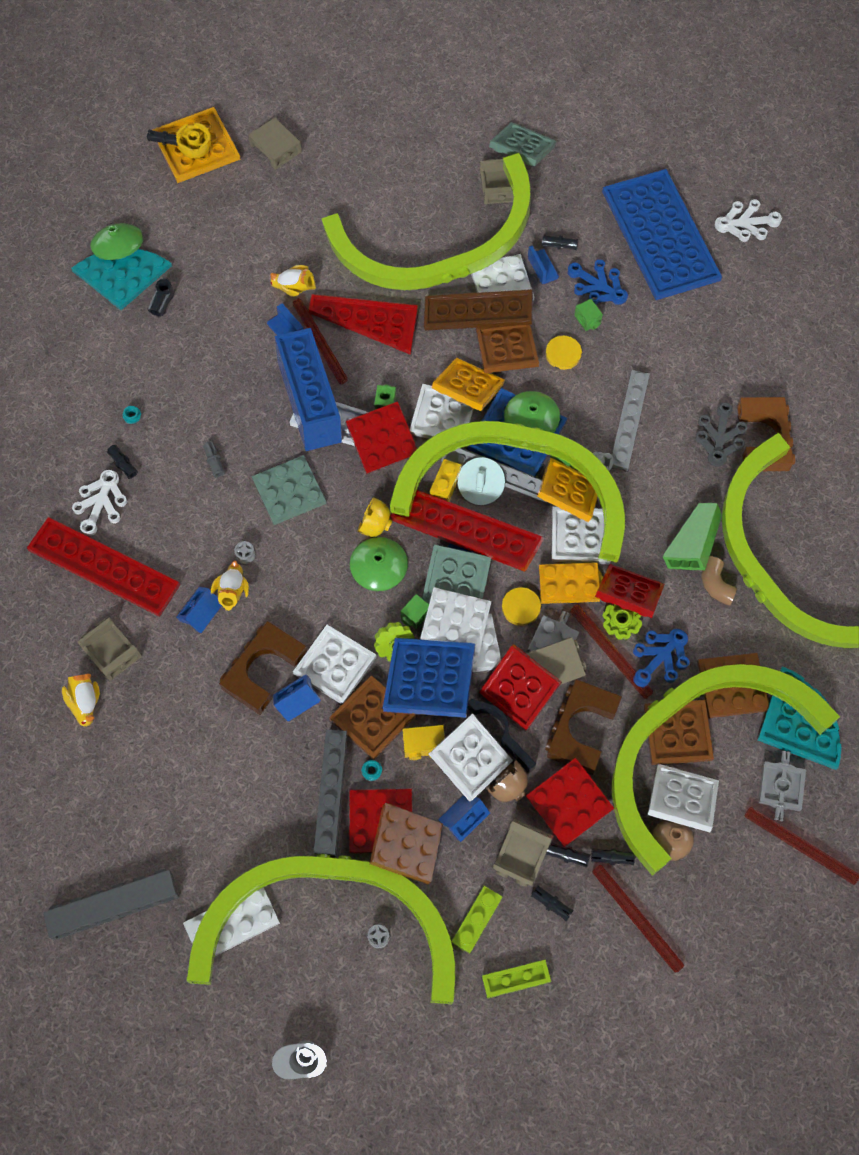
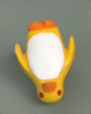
M295 265L281 274H270L271 286L284 291L290 296H298L303 291L316 289L314 276L308 270L309 267L305 265Z
M233 561L227 571L218 576L211 586V594L218 589V602L228 611L237 604L243 591L246 597L249 595L248 582L243 577V569L237 561Z
M91 674L68 677V687H62L64 702L70 708L79 725L84 727L90 726L93 723L94 707L100 695L98 683L94 681L92 684Z

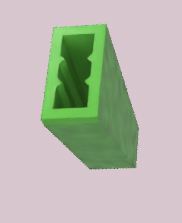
M699 503L663 555V559L669 569H706L722 518L717 503Z

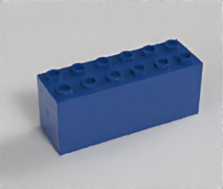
M311 328L275 336L278 365L305 451L342 443L340 414Z

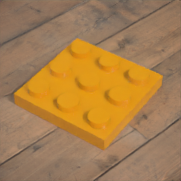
M456 357L433 382L432 389L458 402L471 406L473 409L482 411L502 388L505 379L491 373H484L483 369Z
M550 458L537 497L577 516L579 519L589 522L593 516L598 495L589 481L579 471Z

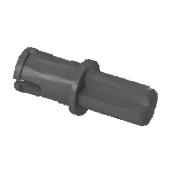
M206 442L203 448L207 456V464H210L215 478L223 476L225 471L220 462L221 456L217 454L213 442Z

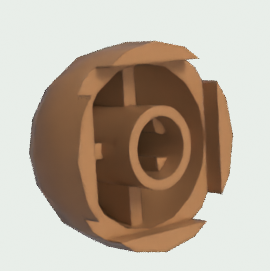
M515 761L514 766L509 764L497 776L496 782L493 785L488 784L486 787L490 794L501 802H510L514 799L518 801L526 794L524 790L528 783L527 774L521 765Z
M662 820L655 826L652 832L655 840L672 858L670 861L683 859L690 853L694 845V834L689 826Z

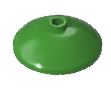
M127 223L112 224L99 230L93 237L90 246L93 254L98 258L105 260L121 259L139 249L143 242V235L141 230L134 225Z
M527 391L517 394L508 402L504 412L505 423L522 424L529 428L537 427L543 431L554 433L560 422V411L555 401L546 394Z
M375 537L363 541L354 549L350 558V571L353 578L359 585L372 591H385L395 587L403 580L408 568V560L403 548L395 541L384 537ZM376 557L382 558L380 561L375 560Z

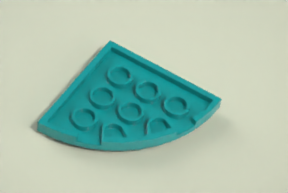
M138 249L131 255L116 260H105L92 255L80 261L71 269L118 309L123 310L170 269L172 264L157 254Z
M781 667V672L803 682L827 702L817 688L814 689L804 680V677L786 667ZM772 695L757 741L834 770L839 768L842 747L837 721L820 735L798 711L785 701Z

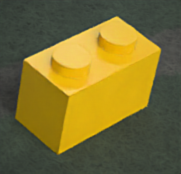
M443 459L430 489V495L450 502L458 483L462 465Z
M444 726L402 729L405 758L409 757L410 760H419L422 758L421 756H429V753L445 739Z

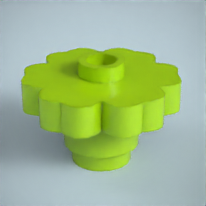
M615 604L614 606L608 605L603 613V618L606 620L603 623L604 629L609 635L615 634L618 640H628L631 634H638L639 629L642 627L641 615L631 610L622 609ZM625 617L626 622L620 623L619 618Z
M391 622L386 627L378 630L375 634L376 642L374 647L380 657H386L388 661H391L395 638L415 639L408 626L403 627L400 622Z

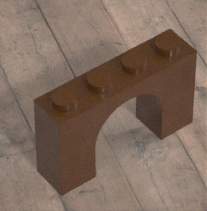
M267 621L264 626L261 625L258 628L256 637L245 645L242 655L234 659L232 668L221 676L219 685L224 692L261 715L271 702L272 697L270 693L249 679L248 671L251 663L259 656L272 654L282 658L296 668L307 653V647Z
M576 679L574 685L570 684L566 696L569 699L567 703H562L559 711L562 717L560 721H555L552 729L555 735L553 740L548 739L545 750L548 751L547 758L565 765L576 758L585 771L593 775L602 751L576 741L569 731V721L580 712H593L613 720L622 696Z

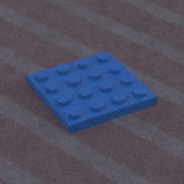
M501 388L482 421L505 423L504 412L506 405L516 394ZM560 415V422L554 432L555 434L561 433L567 422L566 417ZM494 443L467 446V449L534 477L537 476L548 454Z
M395 638L383 711L466 718L475 643Z

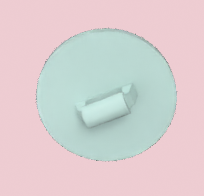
M480 457L468 461L461 468L458 477L460 493L467 501L476 505H486L494 502L500 497L505 487L503 470L495 461L488 458Z

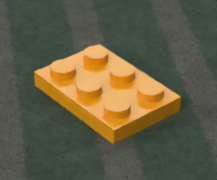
M598 563L539 565L541 604L600 602V599L595 597L599 588Z

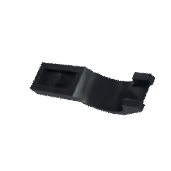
M470 699L467 708L474 715L480 713L490 714L501 722L504 729L501 744L530 774L535 769L536 763L508 734V719L503 711L496 706Z

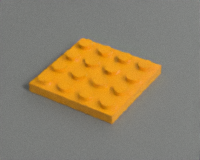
M214 107L152 129L153 131H167L169 134L176 135L182 126L199 123L209 130L211 147L205 156L198 159L186 157L181 153L178 146L162 145V143L157 142L177 183L241 160Z

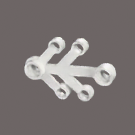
M754 199L750 201L748 209L739 219L732 220L743 208V204L736 201L725 217L716 219L715 228L722 233H732L742 242L749 240L750 233L755 235L757 239L764 240L768 231L765 228L758 229L753 225L768 224L771 227H778L782 217L780 213L772 212L769 216L750 218L754 212L758 211L760 202ZM740 226V227H742L744 230L740 231V230L737 229L736 227Z
M105 470L102 472L100 480L87 486L84 485L79 489L80 495L83 498H87L91 495L92 491L101 488L100 493L82 502H76L72 506L74 513L82 514L86 508L94 505L89 519L84 520L80 525L82 533L86 536H93L97 532L96 522L103 505L111 523H118L120 521L119 513L115 511L107 496L111 489L117 506L123 507L127 504L126 497L121 494L117 486L119 476L115 471ZM85 489L89 490L86 494L82 493ZM119 499H124L122 503H118ZM77 506H82L80 510H75ZM113 515H117L116 519H111ZM88 527H93L91 531H86Z

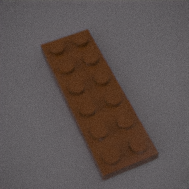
M532 289L425 296L424 329L428 331L532 325Z

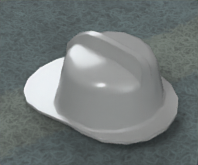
M305 1040L278 1049L272 1058V1067L274 1072L284 1079L309 1078L323 1072L327 1059L324 1051L319 1046Z

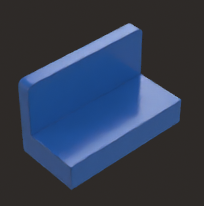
M529 246L528 259L541 284L557 280L558 274L545 250L535 251L533 246Z
M283 303L277 306L278 315L267 322V325L276 335L304 329Z
M198 587L176 618L183 623L189 624L197 632L202 633L222 605L218 602V597L214 593L211 594L210 589Z
M305 674L273 695V702L281 715L287 721H290L319 703L320 697L312 689L311 679Z
M463 795L439 818V821L449 828L458 841L462 842L490 812L478 797L469 802Z

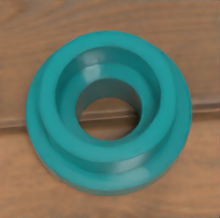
M135 406L126 407L122 414L124 421L129 424L137 423L141 419L139 408Z
M375 760L365 762L361 769L362 775L366 780H377L382 774L380 763ZM375 768L376 772L374 774L368 773V769Z

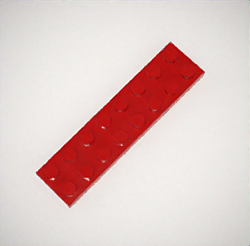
M418 490L416 491L409 517L394 513L390 515L391 521L474 553L488 556L495 561L526 572L543 542V537Z
M49 517L27 546L29 552L159 617L180 586L178 581Z

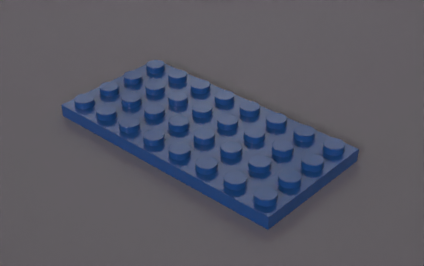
M667 169L603 187L602 193L655 300L721 281L722 275Z

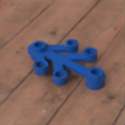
M596 260L594 264L598 279L582 270L579 263L574 262L568 266L567 273L570 277H580L592 284L589 286H585L582 283L576 284L574 288L576 295L581 296L585 293H591L589 299H592L595 304L612 301L614 304L621 305L627 301L628 294L620 287V271L618 269L612 268L609 271V279L612 280L613 288L607 285L604 272L605 262L603 260ZM604 291L607 294L599 295L597 292Z
M673 629L669 634H657L655 631H648L645 635V641L648 644H654L655 642H667L668 644L665 647H645L641 643L635 645L633 654L636 657H642L643 655L657 656L645 669H640L635 673L633 677L634 683L639 687L647 686L651 680V674L663 661L665 667L664 679L668 683L675 682L678 678V673L673 668L671 652L674 648L676 649L678 659L676 666L680 670H685L690 663L689 659L685 657L684 646L688 642L687 634L681 629ZM668 674H672L674 678H670Z

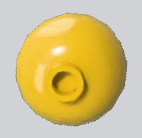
M194 123V125L190 126L186 124L176 133L177 145L181 153L186 157L198 159L208 153L211 147V135L208 128L203 124Z
M373 497L364 513L363 523L360 522L357 532L370 537H376L384 530L388 531L392 523L389 520L390 510L388 506Z

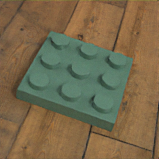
M511 122L490 141L489 147L493 148L496 152L509 156L520 153L525 164L536 166L555 147L556 141Z
M304 455L252 476V480L273 525L326 504V500Z
M434 545L422 599L429 604L434 587L483 599L491 558Z

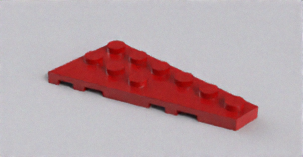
M311 294L310 314L411 355L418 305Z

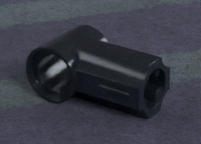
M160 279L155 285L156 291L148 307V312L160 317L164 315L169 301L175 295L171 282L168 279Z

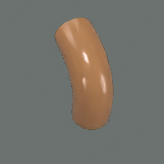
M709 556L706 569L702 570L701 574L703 586L712 598L730 606L737 588L722 580L721 572L724 562L717 557Z

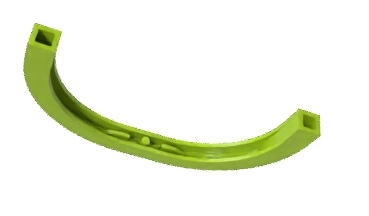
M520 153L503 158V169L514 197L510 215L499 232L476 249L420 267L401 268L387 266L371 260L355 248L348 239L339 215L336 213L321 218L333 252L347 269L361 279L380 287L397 290H417L449 283L454 279L464 278L469 274L492 265L515 245L528 221L530 213V182Z
M498 421L471 422L449 428L427 440L413 453L404 465L395 485L390 503V513L409 517L413 500L422 478L433 464L452 451L474 444L494 443L548 454L570 463L571 466L585 476L598 495L604 517L603 538L598 559L617 563L620 557L625 530V512L621 494L615 480L603 463L582 445L559 434L543 431L541 428H529L518 423L511 424Z
M777 433L754 449L745 458L729 484L722 510V528L727 550L734 565L742 575L745 585L752 588L756 593V599L763 603L774 617L786 627L807 639L821 644L841 648H859V626L829 624L801 611L782 593L748 546L742 525V506L746 491L760 472L785 456L790 449L787 442Z
M738 664L713 668L691 677L675 690L670 688L663 695L665 698L660 702L655 700L650 704L649 710L632 727L623 742L614 766L612 778L614 813L620 831L629 848L652 876L672 859L651 835L640 817L633 793V770L639 749L649 735L689 702L705 693L722 688L742 687L760 690L788 703L820 735L840 718L834 709L813 689L796 678L778 670L756 665Z
M317 854V857H286L269 861L245 872L232 881L212 902L202 918L192 944L187 982L211 985L216 947L224 926L239 905L256 891L272 883L291 878H320L366 883L392 894L414 914L425 933L431 952L432 983L430 1003L453 1004L455 960L453 947L445 923L436 907L415 884L404 876L373 866L370 862L351 860L349 856L330 858V855Z

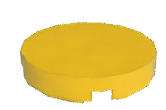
M557 336L547 344L545 355L550 365L565 370L571 369L579 363L582 349L577 340L572 337Z
M519 587L512 589L503 598L502 612L505 618L514 625H528L534 622L540 614V599L535 592L528 588Z

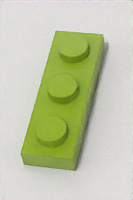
M484 886L451 943L470 954L503 897Z
M546 960L482 975L487 999L551 983Z

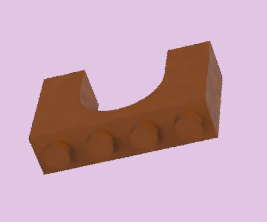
M785 397L740 398L737 405L739 422L765 423L771 426L776 434L779 433L790 446L785 456L763 471H790L792 465L795 464V454H792L791 421H788L789 405L786 404ZM746 447L742 455L743 461L757 447Z

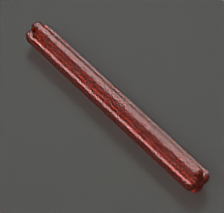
M302 299L294 300L293 306L305 327L311 328L316 345L340 385L346 383L348 379Z
M578 604L573 606L570 611L571 614L644 699L649 698L653 694V690L648 685L639 687L634 683L633 677L636 670Z
M753 807L747 809L744 815L745 818L852 885L859 881V873Z
M601 864L594 868L592 874L673 972H679L684 967V963L607 870Z

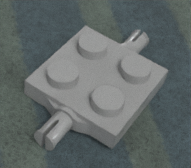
M562 611L559 620H553L543 615L527 652L565 640L568 637L576 640L579 631L566 625L570 614L567 613L563 619L566 612Z
M782 751L780 763L766 761L763 763L758 801L760 804L776 808L774 820L779 822L783 821L784 810H802L806 769L796 768L789 764L791 753H786V751Z

